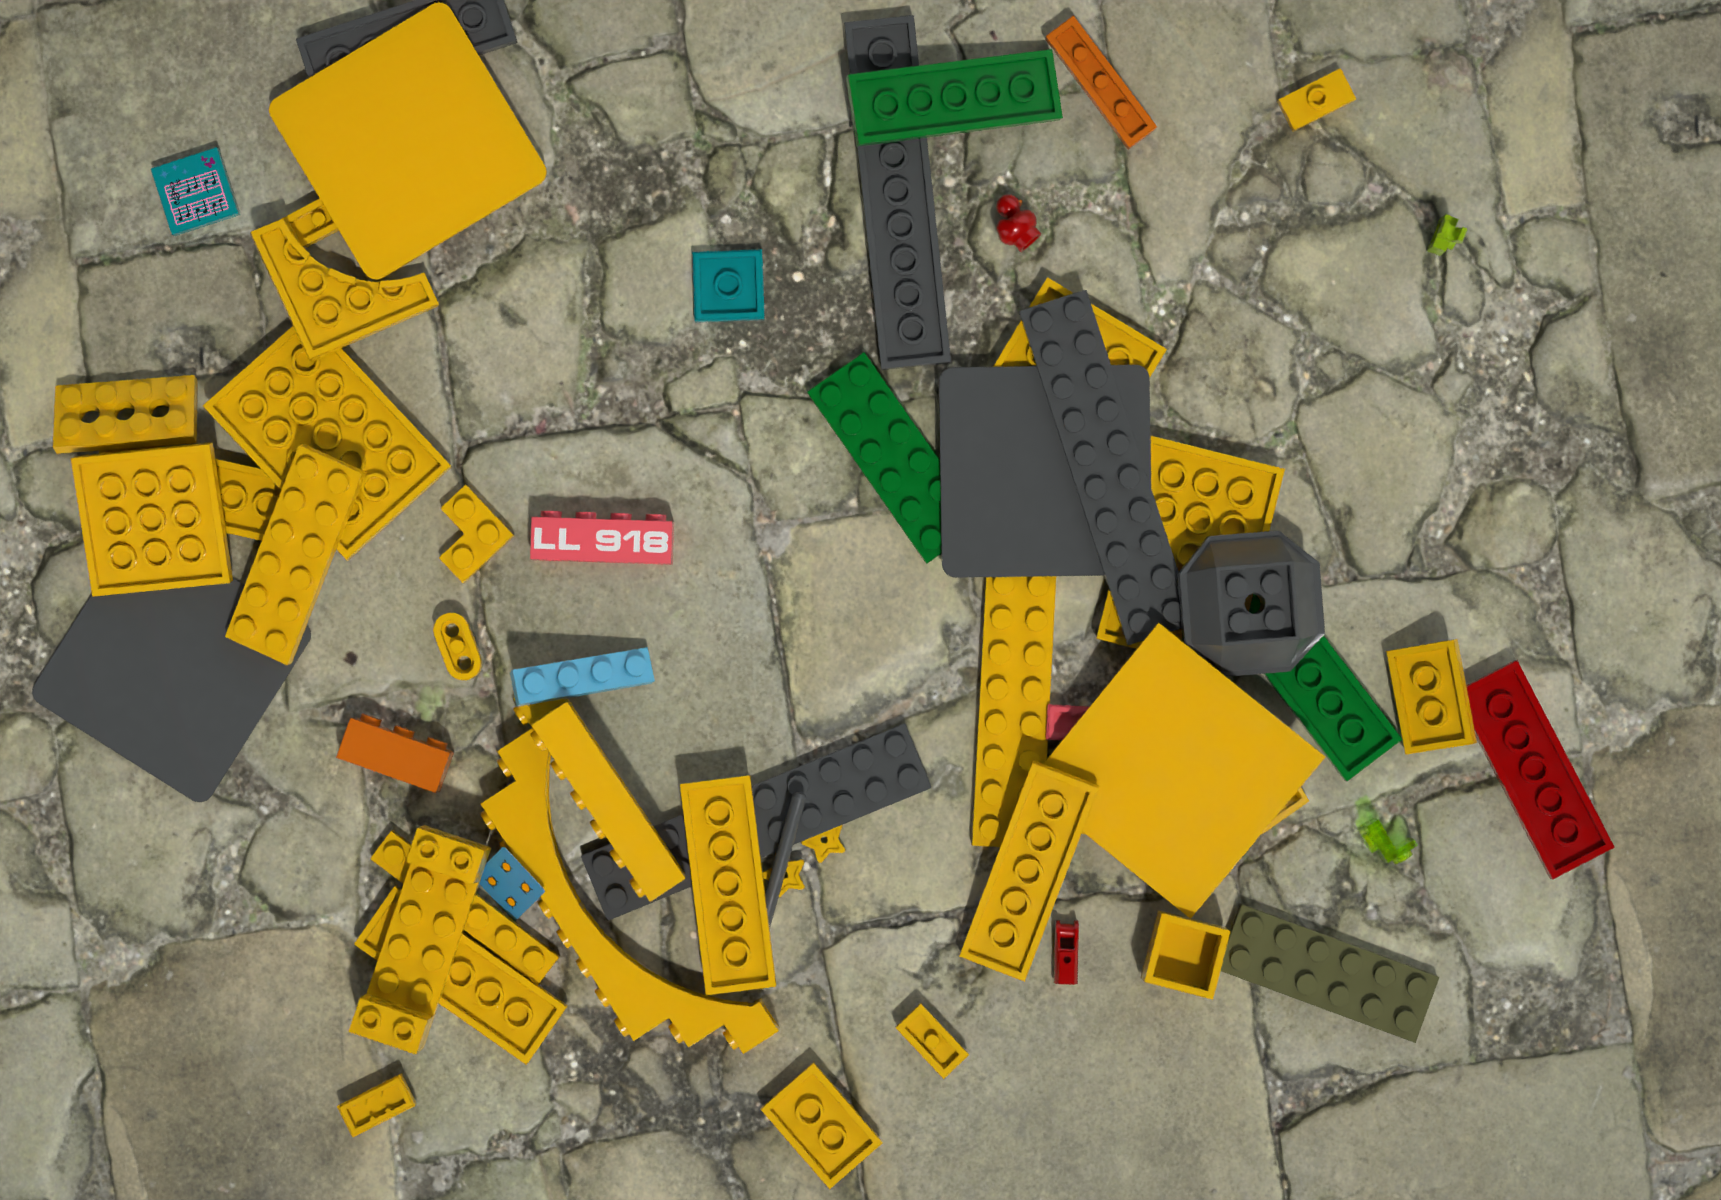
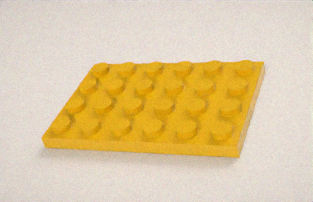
M293 326L203 405L204 409L280 490H282L300 444H306L367 472L336 549L346 561L350 560L452 468L444 457L342 348L309 361Z
M1151 436V489L1178 572L1207 536L1270 531L1285 469ZM1108 591L1096 639L1137 649L1143 641L1127 646L1110 591ZM1253 594L1248 595L1245 599V608L1248 612ZM1182 628L1171 632L1182 641Z

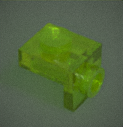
M1372 818L1361 825L1365 831L1361 837L1371 853L1377 851L1383 862L1389 863L1393 861L1395 865L1411 857L1413 855L1411 849L1418 846L1412 838H1407L1394 846L1379 819Z

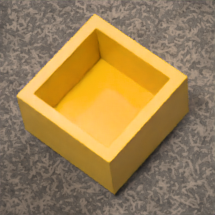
M1158 910L1141 979L1146 983L1213 1000L1231 931L1222 926Z

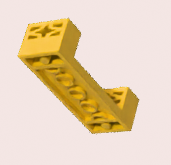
M426 825L416 829L406 862L410 863L367 993L359 998L348 1032L413 1054L419 1053L424 1048L491 847Z

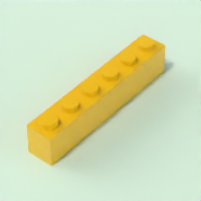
M569 699L533 722L531 726L535 731L530 734L541 751L547 748L554 759L550 765L561 781L565 778L568 779L574 788L570 792L571 797L580 810L588 809L594 818L589 823L600 839L607 837L613 846V849L609 851L610 855L620 869L625 866L633 876L629 883L640 898L646 896L651 902L686 879L685 872Z

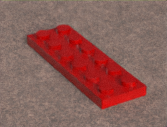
M1514 660L1466 685L1476 738L1549 878L1553 880L1615 848L1518 660Z

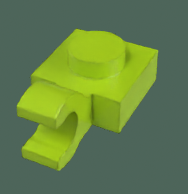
M1445 214L1438 221L1427 251L1440 256L1447 249L1452 250L1456 243L1461 244L1468 229L1456 227L1459 219Z

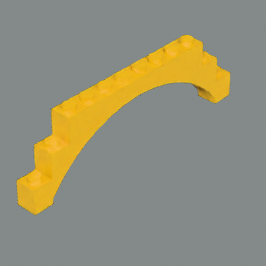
M568 699L519 707L515 706L513 710L524 726L528 723L532 725L533 722ZM533 727L499 749L497 752L501 758L497 760L500 769L507 778L513 776L516 781L481 803L484 809L480 813L481 817L490 830L495 828L498 830L503 838L499 842L501 848L505 847L544 888L545 892L540 896L541 899L537 901L539 907L548 919L554 917L560 927L556 932L566 948L572 946L580 957L575 960L576 964L586 978L592 976L598 985L595 993L606 1008L610 1005L618 1016L614 1019V1022L624 1037L630 1035L632 1040L635 1041L665 1020L670 1019L672 1024L668 1027L679 1044L684 1041L689 1048L725 1025L727 1030L723 1032V1035L731 1048L735 1050L739 1047L741 1052L745 1054L777 1033L780 1027L761 998L754 1003L724 1000L675 984L643 966L627 954L603 931L578 896L568 877L557 847L549 798L551 754L547 748L543 751L538 748L530 735L535 731Z

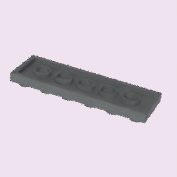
M414 0L296 38L308 78L434 3H444L451 8L479 56L517 44L518 42L504 0Z

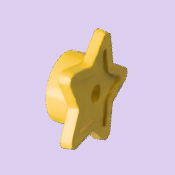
M843 825L801 841V844L814 849L818 863H822L830 853L845 852L846 849L839 840ZM827 837V843H822L821 838Z
M803 859L788 862L786 869L788 877L783 880L779 898L789 888L805 889V885L799 875L805 863ZM772 868L763 872L764 879L769 881Z

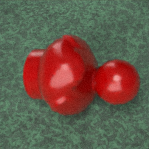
M1011 194L1003 195L998 199L996 208L999 215L1008 220L1002 219L998 221L996 226L998 237L1005 245H1015L1022 252L1041 236V232L1036 228L1037 219L1031 210H1020L1022 200H1018L1017 197Z

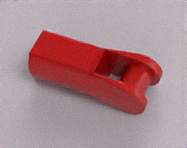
M1060 920L1055 921V984H1078V920H1074L1073 924H1060ZM1060 938H1073V948L1060 947Z

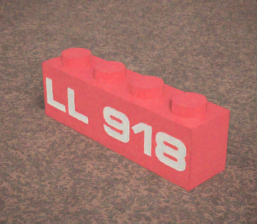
M541 511L540 517H532L531 560L673 565L674 522L666 521L667 515L646 514L645 521L631 520L632 514L611 513L610 519H596L597 513L576 512L575 518H561V511Z

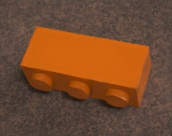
M364 713L361 714L360 719L356 717L350 718L336 758L434 793L441 791L454 752L446 749L448 743L432 737H428L426 742L413 738L414 731L395 725L394 729L390 730L380 726L381 719Z

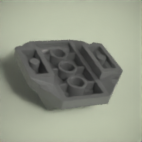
M1280 531L1207 536L1177 574L1182 641L1226 677L1289 672L1325 634L1320 563ZM1250 594H1255L1260 600V608L1254 614L1249 613L1245 608V599Z

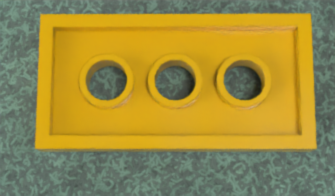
M195 375L56 385L53 449L56 454L197 443L198 381ZM159 406L170 407L165 416H152L155 408ZM126 408L135 410L131 418L127 420L117 419L121 410ZM90 411L99 412V417L94 422H82L86 413Z

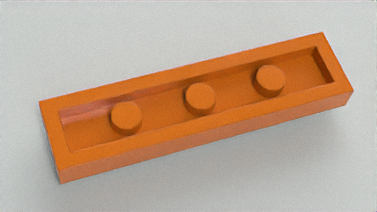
M1074 15L1045 36L1047 43L1128 150L1156 130V124Z

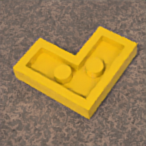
M466 484L440 508L464 533L439 557L462 583H466L515 536Z

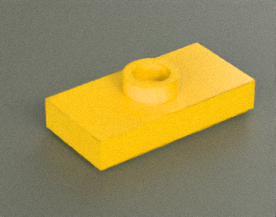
M1339 68L1278 99L1277 103L1292 132L1354 102L1356 97L1344 73Z
M402 1073L339 1104L337 1108L353 1138L416 1106L417 1103Z

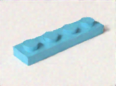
M648 647L514 669L510 672L517 707L652 684L655 681Z

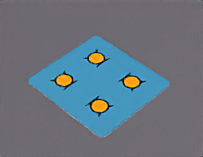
M502 847L486 863L479 883L514 921L545 892L544 888L505 847Z

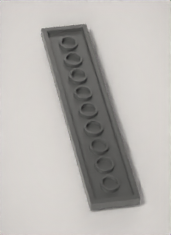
M914 15L844 22L850 74L919 66ZM927 138L858 146L881 370L951 363Z
M1087 290L1019 311L1127 646L1144 641L1158 623L1170 632L1181 629L1178 569Z
M904 723L753 785L752 791L761 858L777 852L791 798L795 792H802L806 797L794 844H797L931 789L932 787L906 724ZM683 814L655 825L654 828L685 872L686 879L651 902L646 896L640 898L629 883L633 876L626 866L620 869L610 855L609 851L613 849L611 844L581 856L607 921L692 887Z

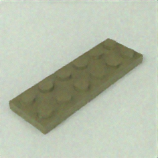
M1240 903L1230 930L1221 967L1222 972L1416 1043L1439 980L1438 976Z

